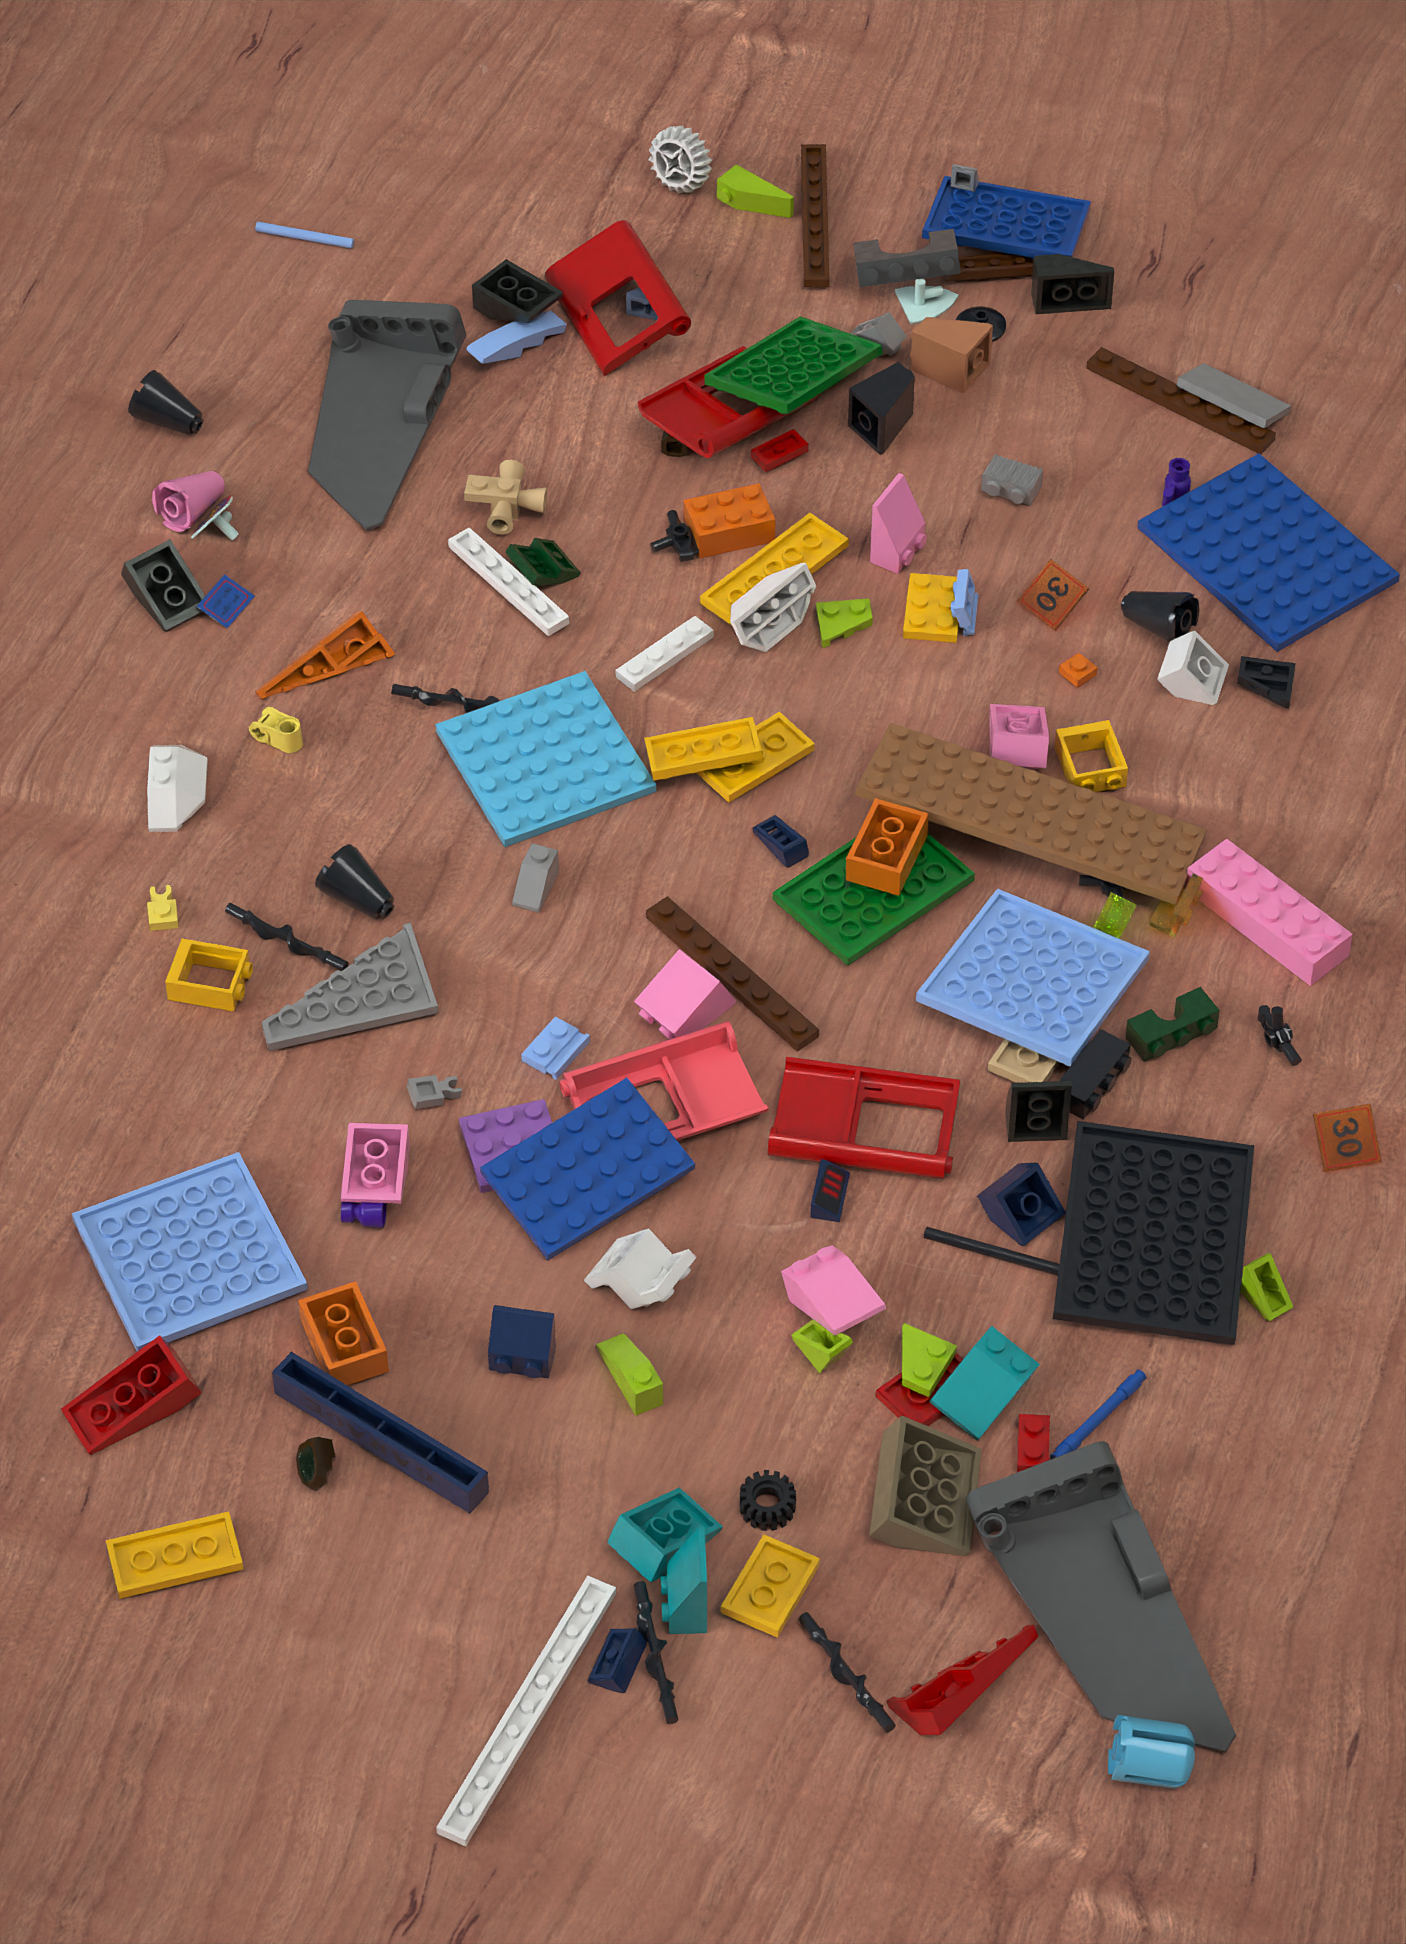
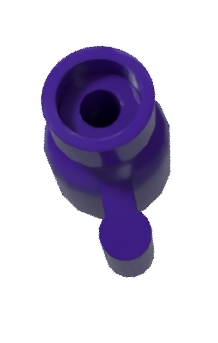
M1174 458L1169 462V473L1166 475L1164 482L1162 506L1190 492V463L1184 458Z
M342 1202L341 1222L353 1223L356 1220L360 1221L364 1227L384 1228L387 1203Z

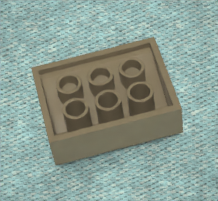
M901 1415L883 1431L869 1536L897 1548L967 1556L970 1553L973 1517L967 1505L966 1496L977 1488L982 1449Z

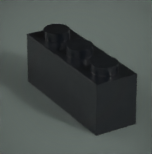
M1102 1029L1098 1031L1059 1080L1072 1082L1069 1113L1084 1120L1090 1111L1094 1112L1098 1108L1103 1094L1106 1091L1110 1092L1116 1083L1117 1076L1121 1072L1125 1073L1129 1068L1132 1060L1129 1057L1131 1044Z

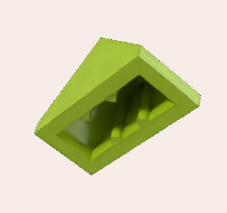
M1267 1253L1244 1266L1240 1292L1267 1321H1271L1293 1308L1271 1253Z
M814 1319L791 1335L793 1341L819 1373L843 1357L853 1344L851 1337L843 1333L833 1335Z

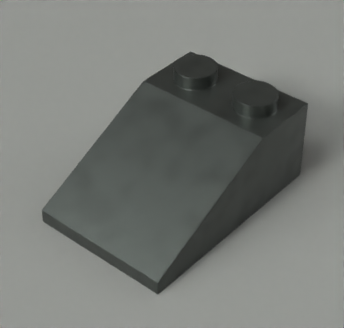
M1061 254L1034 256L1031 296L1035 314L1111 309L1114 268Z
M506 259L472 284L473 308L495 320L530 322L562 298L563 292Z
M171 539L124 563L121 572L122 577L136 599L165 632L203 613L196 606L203 600L205 594Z
M1072 1082L1011 1083L1006 1097L1005 1110L1008 1142L1067 1140Z

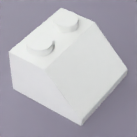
M1194 630L1170 641L1157 680L1175 697L1214 705L1217 703L1229 664Z

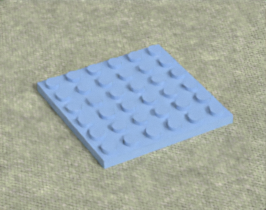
M997 888L918 990L916 1001L1071 1067L1148 962L1150 951Z
M239 1152L72 1213L73 1222L137 1352L159 1335L168 1343L308 1290L307 1282Z

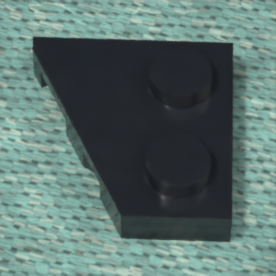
M1241 656L1237 683L1283 708L1289 709L1296 663Z

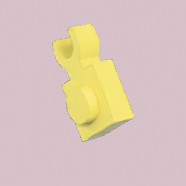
M166 885V892L164 894H157L155 886L151 887L150 897L152 902H147L150 931L179 928L176 899L172 900L170 885Z

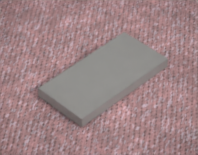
M1205 363L1181 375L1176 384L1178 387L1262 428H1266L1288 415L1291 409V405Z

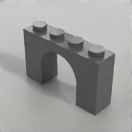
M954 229L928 232L930 243L920 250L908 253L884 252L879 247L878 239L853 243L859 287L961 273Z

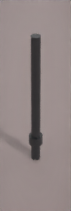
M926 1227L924 1238L1058 1276V1263L931 1227Z

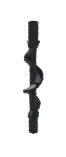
M393 684L391 691L392 695L410 697L412 700L419 699L427 706H436L442 701L462 704L467 713L500 701L494 696H489L484 701L464 698L455 688L449 689L445 694L423 691L417 686L410 687Z
M232 903L226 906L225 912L241 920L243 924L251 925L253 930L264 940L278 937L288 942L289 950L297 955H313L323 964H328L340 971H343L349 965L348 961L332 954L330 951L324 950L319 946L313 947L295 938L291 925L286 924L281 928H275L256 917L250 910L246 911Z
M639 1581L634 1584L638 1603L636 1608L639 1611L636 1623L639 1633L649 1643L651 1651L645 1660V1667L648 1673L658 1681L660 1689L659 1702L662 1703L666 1723L674 1724L679 1720L674 1702L675 1696L672 1692L674 1682L666 1678L661 1658V1651L667 1644V1641L656 1637L651 1617L653 1603L650 1602L646 1583Z
M808 1612L803 1613L798 1620L811 1636L810 1639L819 1644L830 1656V1671L834 1679L842 1684L852 1685L857 1691V1701L867 1708L869 1714L876 1719L886 1733L891 1732L896 1727V1724L883 1709L884 1706L877 1702L864 1686L865 1680L868 1679L865 1674L856 1676L840 1655L842 1644L829 1640L824 1628H820Z

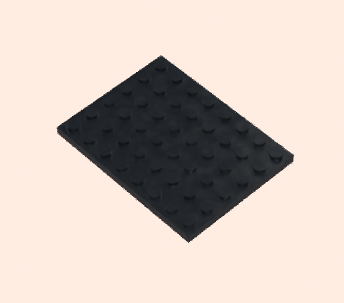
M1078 1121L1053 1319L1235 1345L1254 1145Z

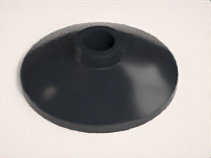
M984 306L971 307L962 311L956 318V320L993 325L992 342L1001 338L1006 331L1004 316L993 308Z

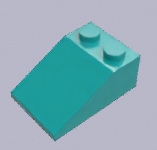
M991 1326L933 1396L930 1403L978 1441L1030 1380L1040 1364Z
M678 1487L621 1514L607 1543L639 1571L643 1577L653 1582L661 1578V1576L667 1575V1562L698 1527H705L706 1544L722 1530L723 1526Z
M698 1527L667 1562V1576H661V1595H667L668 1603H662V1622H669V1634L707 1633L705 1527Z

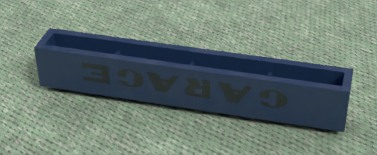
M292 1351L272 1371L275 1394L471 1514L489 1493L488 1471Z

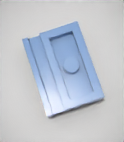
M969 569L958 570L957 582L953 583L955 600L951 602V612L953 617H957L960 627H964L963 635H974L979 595L975 593V585Z
M554 1017L521 1054L522 1062L544 1074H551L557 1080L590 1043V1035L587 1033L584 1035L579 1032L578 1028Z

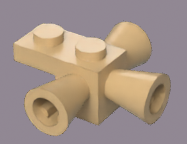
M505 460L500 464V477L468 475L464 492L465 501L491 503V515L487 521V527L493 533L500 535L508 534L512 531L513 520L518 521L521 507L543 514L546 511L547 487L521 490V479L525 474V467L516 460Z

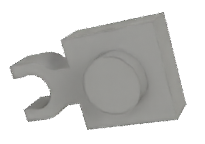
M436 1075L408 1079L406 1085L415 1109L443 1105L445 1097L457 1099L461 1098L462 1094L461 1088H451L456 1086L457 1076L447 1077L444 1081L438 1082Z

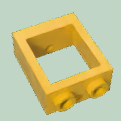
M1109 720L1056 729L1054 748L1068 783L1088 788L1094 792L1126 787L1128 767ZM1099 748L1105 749L1112 768L1077 774L1070 754Z
M182 938L165 981L168 1000L234 1012L238 1001H242L244 998L245 981L251 978L253 972V962H249L248 950ZM193 964L236 971L229 989L186 981Z

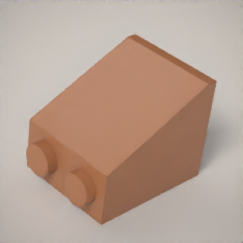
M926 317L911 332V370L965 393L991 363L993 325Z

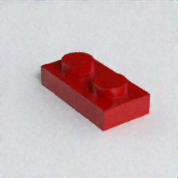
M792 429L751 449V458L765 472H768L808 452L809 444Z
M1019 1414L1017 1472L1049 1460L1050 1415Z

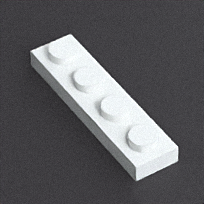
M694 616L616 669V678L635 692L714 637V630Z

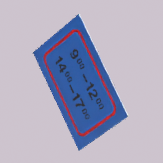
M224 574L196 607L228 628L255 595Z

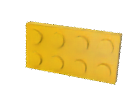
M778 712L755 726L763 759L750 763L730 765L724 768L700 771L697 774L730 803L815 751V743L781 712Z
M753 717L644 738L653 781L763 759Z
M229 1511L106 1540L119 1599L244 1570Z

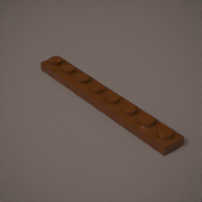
M801 144L804 287H829L826 144Z
M1103 347L1087 361L1086 369L1256 453L1262 454L1275 441L1276 432L1255 425L1178 387L1176 383Z
M668 896L646 910V918L701 967L718 979L729 992L797 1052L819 1037V1029Z

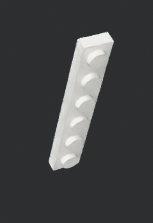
M467 528L448 539V547L547 636L570 624L569 616L535 585H532L526 577L472 529Z

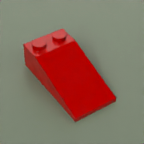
M159 1335L61 1408V1411L87 1452L92 1455L179 1411L199 1396L202 1391L176 1351Z

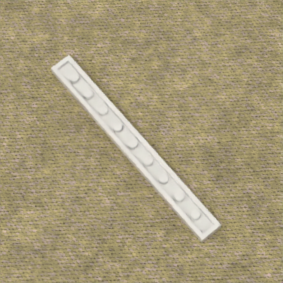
M586 1577L437 1825V1834L467 1846L614 1599L616 1587L593 1577Z

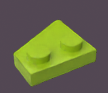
M869 598L816 603V615L822 648L830 646V641L839 636L845 639L853 635L854 632L864 630L873 625Z
M904 1323L902 1326V1386L930 1397L956 1355L957 1345Z

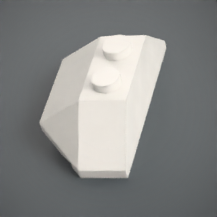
M800 563L765 577L731 605L730 622L741 645L767 652L802 623L809 606L811 593H814L816 588L806 563Z
M153 745L150 747L147 786L149 832H177L183 826L182 823L191 818L202 807L206 798L207 757L183 745Z

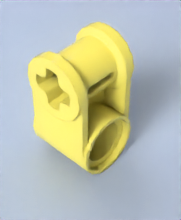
M266 707L262 711L261 718L257 722H252L249 726V732L253 738L283 752L294 753L303 746L299 720L279 712L273 707Z

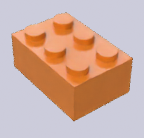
M760 483L683 500L684 523L691 529L699 550L697 554L699 559L768 544L775 539L776 519Z
M875 798L847 855L846 881L899 896L927 838L929 813Z
M356 1281L298 1300L302 1326L324 1372L347 1386L389 1372L386 1347Z

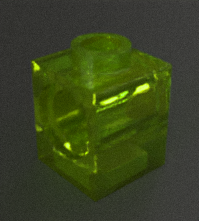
M1111 892L1093 927L1119 939L1135 910L1136 904Z

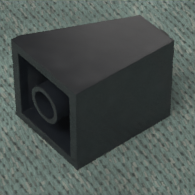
M899 362L849 388L848 426L880 455L885 453L913 415L915 376L911 370L906 369Z

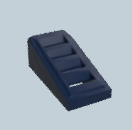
M776 815L752 827L757 837L787 868L809 856L806 839Z

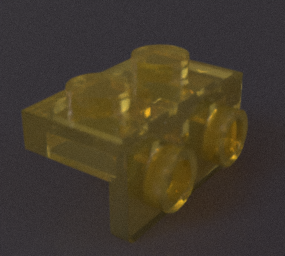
M1193 873L1186 888L1182 889L1176 905L1160 900L1149 925L1175 937L1180 925L1187 926L1192 916L1193 910L1189 909L1190 905L1196 906L1203 893L1202 890L1198 889L1203 878Z

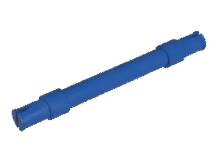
M1137 1369L1133 1375L1130 1374L1116 1388V1391L1073 1434H1070L1055 1448L1056 1451L1050 1455L1051 1459L1077 1450L1081 1446V1442L1142 1385L1141 1383L1147 1378L1145 1373Z

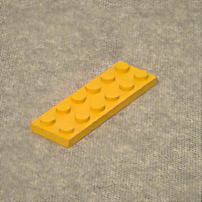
M809 513L700 595V604L732 625L730 622L731 605L765 577L800 563H806L812 575L849 546V538L812 513Z

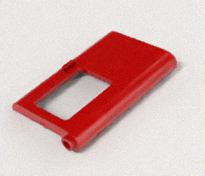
M626 220L615 222L552 264L545 272L547 283L563 292V297L558 301L604 376L643 350L648 349L667 334L680 336L685 334L691 327L690 317L632 225ZM634 279L657 314L658 320L623 345L617 347L593 310V306Z
M742 346L638 401V408L644 418L702 457L711 458L818 399L819 394L788 414L779 413L777 410L766 406H759L742 416L712 396L713 393L719 390L705 384V374L747 349L745 346Z
M786 1056L774 1127H771L769 1135L768 1155L820 1162L821 1159H824L835 1165L944 1179L945 1174H951L953 1157L949 1156L958 1103L960 1080ZM870 1100L941 1110L943 1118L937 1152L934 1155L857 1145L855 1140L862 1103Z

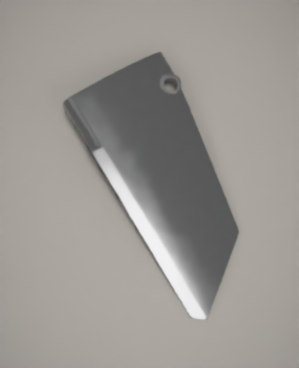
M348 300L345 302L339 316L332 319L328 324L332 337L331 352L308 471L321 487L367 531L383 525L450 385L451 367L466 338L461 314L452 305Z
M1104 1441L1092 1443L972 1490L966 1496V1502L984 1547L994 1555L1100 1716L1113 1722L1117 1715L1183 1724L1190 1728L1195 1738V1746L1226 1753L1236 1737L1235 1731L1173 1595L1165 1569L1140 1513L1134 1509L1128 1496L1120 1468L1109 1444ZM994 1531H1000L997 1535H990Z

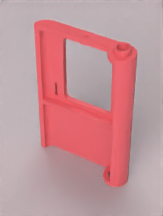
M729 1021L563 1073V1080L559 1081L563 1097H569L574 1109L626 1077L634 1087L657 1080L662 1081L679 1115L677 1119L663 1124L677 1141L768 1112L767 1105H764L740 1057L735 1033Z

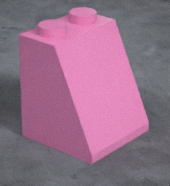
M679 949L634 1002L641 1009L638 1014L649 1024H652L654 1021L661 1026L658 1030L670 1040L674 1037L676 1038L705 1028L730 1009L737 1001L718 979Z

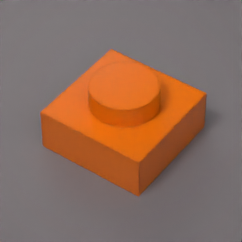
M1080 653L1059 665V674L1077 688L1095 677L1098 670L1097 666Z

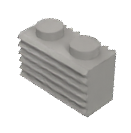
M995 454L982 475L981 491L991 496L1010 499L1016 504L1023 503L1031 506L1042 487L1043 470L1042 468L1038 469L1036 466H1028L1026 463H1018L1017 460L1013 461L1007 457L1003 458L1002 455L998 456Z

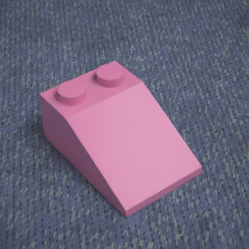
M898 473L872 505L870 563L896 574H899L904 566H908L911 563L913 555L918 549L921 550L924 547L927 535H925V521L904 475Z
M990 704V756L1002 761H1008L1017 766H1023V768L1029 770L1046 768L1049 732L1045 707Z
M349 1123L341 1202L401 1204L410 1152L408 1125Z
M833 1245L821 1248L817 1253L804 1260L796 1261L792 1266L781 1271L789 1301L833 1335H837L886 1309L885 1303L849 1257Z

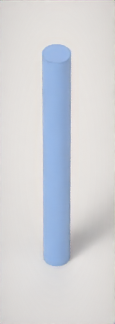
M257 222L255 227L256 232L351 249L354 247V239L264 222Z

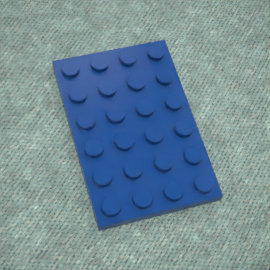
M944 176L923 227L922 238L929 239L928 232L954 229L957 246H970L985 251L992 250L1026 256L1034 259V256L1051 254L1073 257L1090 211L1091 201L979 182L975 192L951 187V177Z
M626 1077L480 1167V1173L548 1261L693 1171L695 1163Z

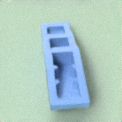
M552 311L543 312L530 322L514 321L500 327L468 345L466 350L481 364L521 357L523 348L542 345L545 336L564 333L567 324Z

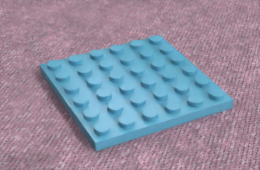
M586 671L435 724L436 733L504 847L656 792V783Z

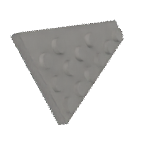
M411 923L404 924L403 930L391 938L385 937L377 946L371 947L354 959V963L343 971L337 970L327 980L316 984L304 993L305 997L293 1005L287 1004L281 1008L280 1012L262 1021V1029L268 1050L271 1051L437 1014L438 1005Z

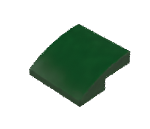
M534 538L530 546L510 544L505 552L532 585L559 584L575 579L581 574L554 540Z

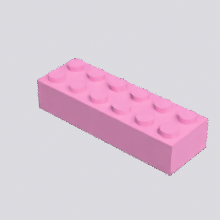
M1225 839L1188 867L1185 886L1187 892L1308 985L1314 984L1349 956L1353 935L1351 932L1228 839Z

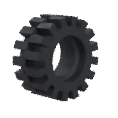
M764 1470L763 1476H760L759 1471L753 1473V1479L748 1476L745 1479V1484L742 1483L740 1487L739 1506L744 1521L747 1523L751 1520V1527L755 1529L760 1524L762 1531H766V1526H771L772 1531L777 1530L778 1523L782 1528L786 1526L787 1520H792L793 1513L796 1510V1490H794L793 1482L789 1483V1477L784 1475L780 1479V1472L774 1471L773 1475H769V1470ZM764 1494H771L778 1497L780 1502L774 1506L766 1507L759 1505L756 1502V1498Z

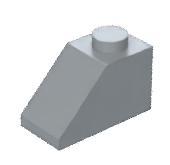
M890 312L857 325L850 333L881 344L882 354L880 356L895 354L901 349L900 344L907 337Z
M531 844L521 864L512 906L537 913L540 912L559 874L558 850Z

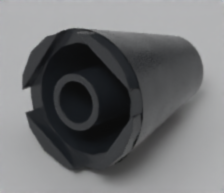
M152 370L141 380L140 383L144 384L140 392L134 391L129 403L128 413L131 416L187 435L193 432L197 433L200 430L204 421L202 419V412L160 372Z
M1131 591L1128 595L1124 596L1121 602V609L1126 618L1169 643L1189 633L1192 625L1197 626L1200 612L1198 598H1194V594L1189 592Z
M351 844L343 846L331 857L334 862L329 868L324 865L316 878L315 886L321 892L374 919L386 918L394 909V897L358 848Z

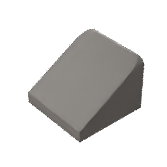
M953 164L951 187L975 192L979 184L978 170Z

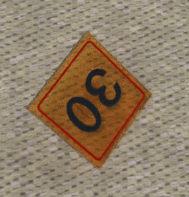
M1050 559L1017 601L1056 631L1088 592L1089 588Z
M1371 1104L1313 1114L1324 1172L1382 1162Z

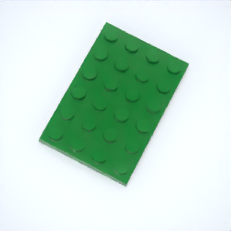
M799 316L705 374V384L719 391L736 395L738 398L753 401L760 406L775 409L779 413L788 414L882 354V345Z
M928 834L899 896L846 881V858L856 839L855 837L773 891L772 900L848 966L975 880V873Z

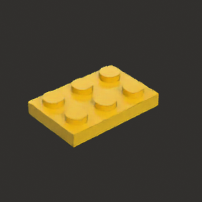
M910 573L903 639L957 643L959 622L957 617L952 616L951 602L955 600L953 583L957 582L956 576Z
M763 1534L722 1603L721 1613L778 1638L818 1570L820 1558Z

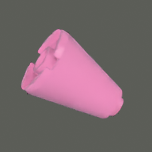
M207 471L163 481L152 492L154 510L157 515L161 513L165 519L162 523L169 529L176 532L187 530L224 493V480L218 473Z

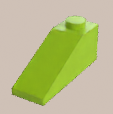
M737 164L717 179V199L735 209L791 218L794 214V196Z
M624 1333L596 1344L598 1352L635 1416L663 1405V1383L650 1360Z

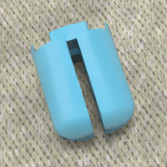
M1117 1715L1112 1730L1119 1731L1118 1734H1115L1112 1749H1109L1108 1774L1112 1775L1111 1780L1172 1789L1182 1787L1188 1781L1195 1761V1738L1190 1728L1179 1723Z

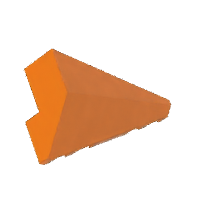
M357 611L255 692L261 699L384 658L392 657L395 653L382 634L376 631L363 611Z

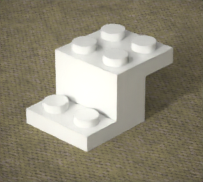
M648 1228L618 1238L584 1281L591 1289L602 1285L610 1286L630 1309L641 1306L648 1307L654 1302L666 1301L674 1293V1285L690 1273L691 1268L689 1266L696 1257L689 1249L672 1254Z

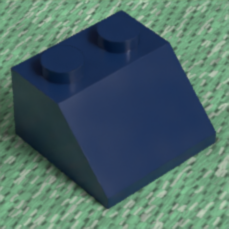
M1018 1163L977 1195L990 1220L1021 1246H1025L1066 1213L1039 1163Z
M494 1305L488 1346L489 1370L501 1374L513 1373L526 1375L530 1378L541 1377L549 1379L556 1351L554 1313Z

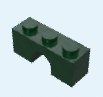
M1198 987L1176 998L1175 1020L1161 1019L1150 1009L1127 1020L1125 1038L1145 1062L1154 1057H1160L1173 1048L1184 1046L1199 1036L1212 1033L1218 1027L1220 1010L1205 991Z

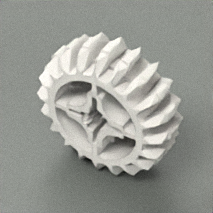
M683 125L671 126L656 135L657 137L651 142L653 146H651L649 152L652 155L648 159L653 162L650 170H655L657 173L655 179H661L662 186L668 185L669 191L676 189L678 194L690 193L700 188L709 178L708 173L712 170L708 164L713 159L707 156L710 149H705L704 147L706 140L700 141L699 133L692 134V129L684 128Z

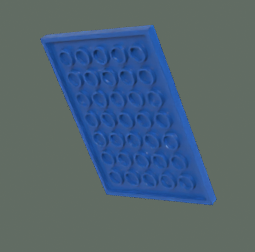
M1260 453L1138 520V529L1277 652L1399 582L1400 574Z

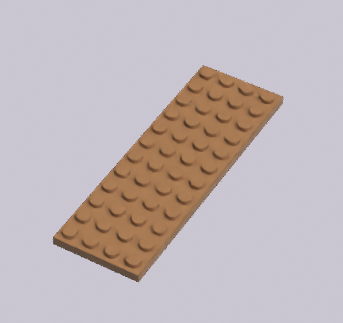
M890 723L855 791V796L873 802L877 798L929 813L928 821L1175 905L1186 882L1187 869L1194 863L1206 834V829L1194 824L1144 809L1141 806L1091 791L1088 788L1070 784L1061 779H1056Z

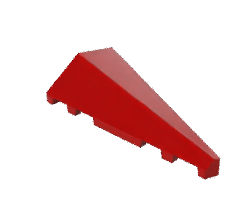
M1026 1625L1021 1632L1008 1641L1006 1638L996 1641L997 1648L989 1653L978 1651L938 1672L935 1678L923 1686L920 1683L912 1686V1694L906 1697L896 1698L893 1696L886 1700L888 1707L919 1735H941L1039 1637L1035 1626Z

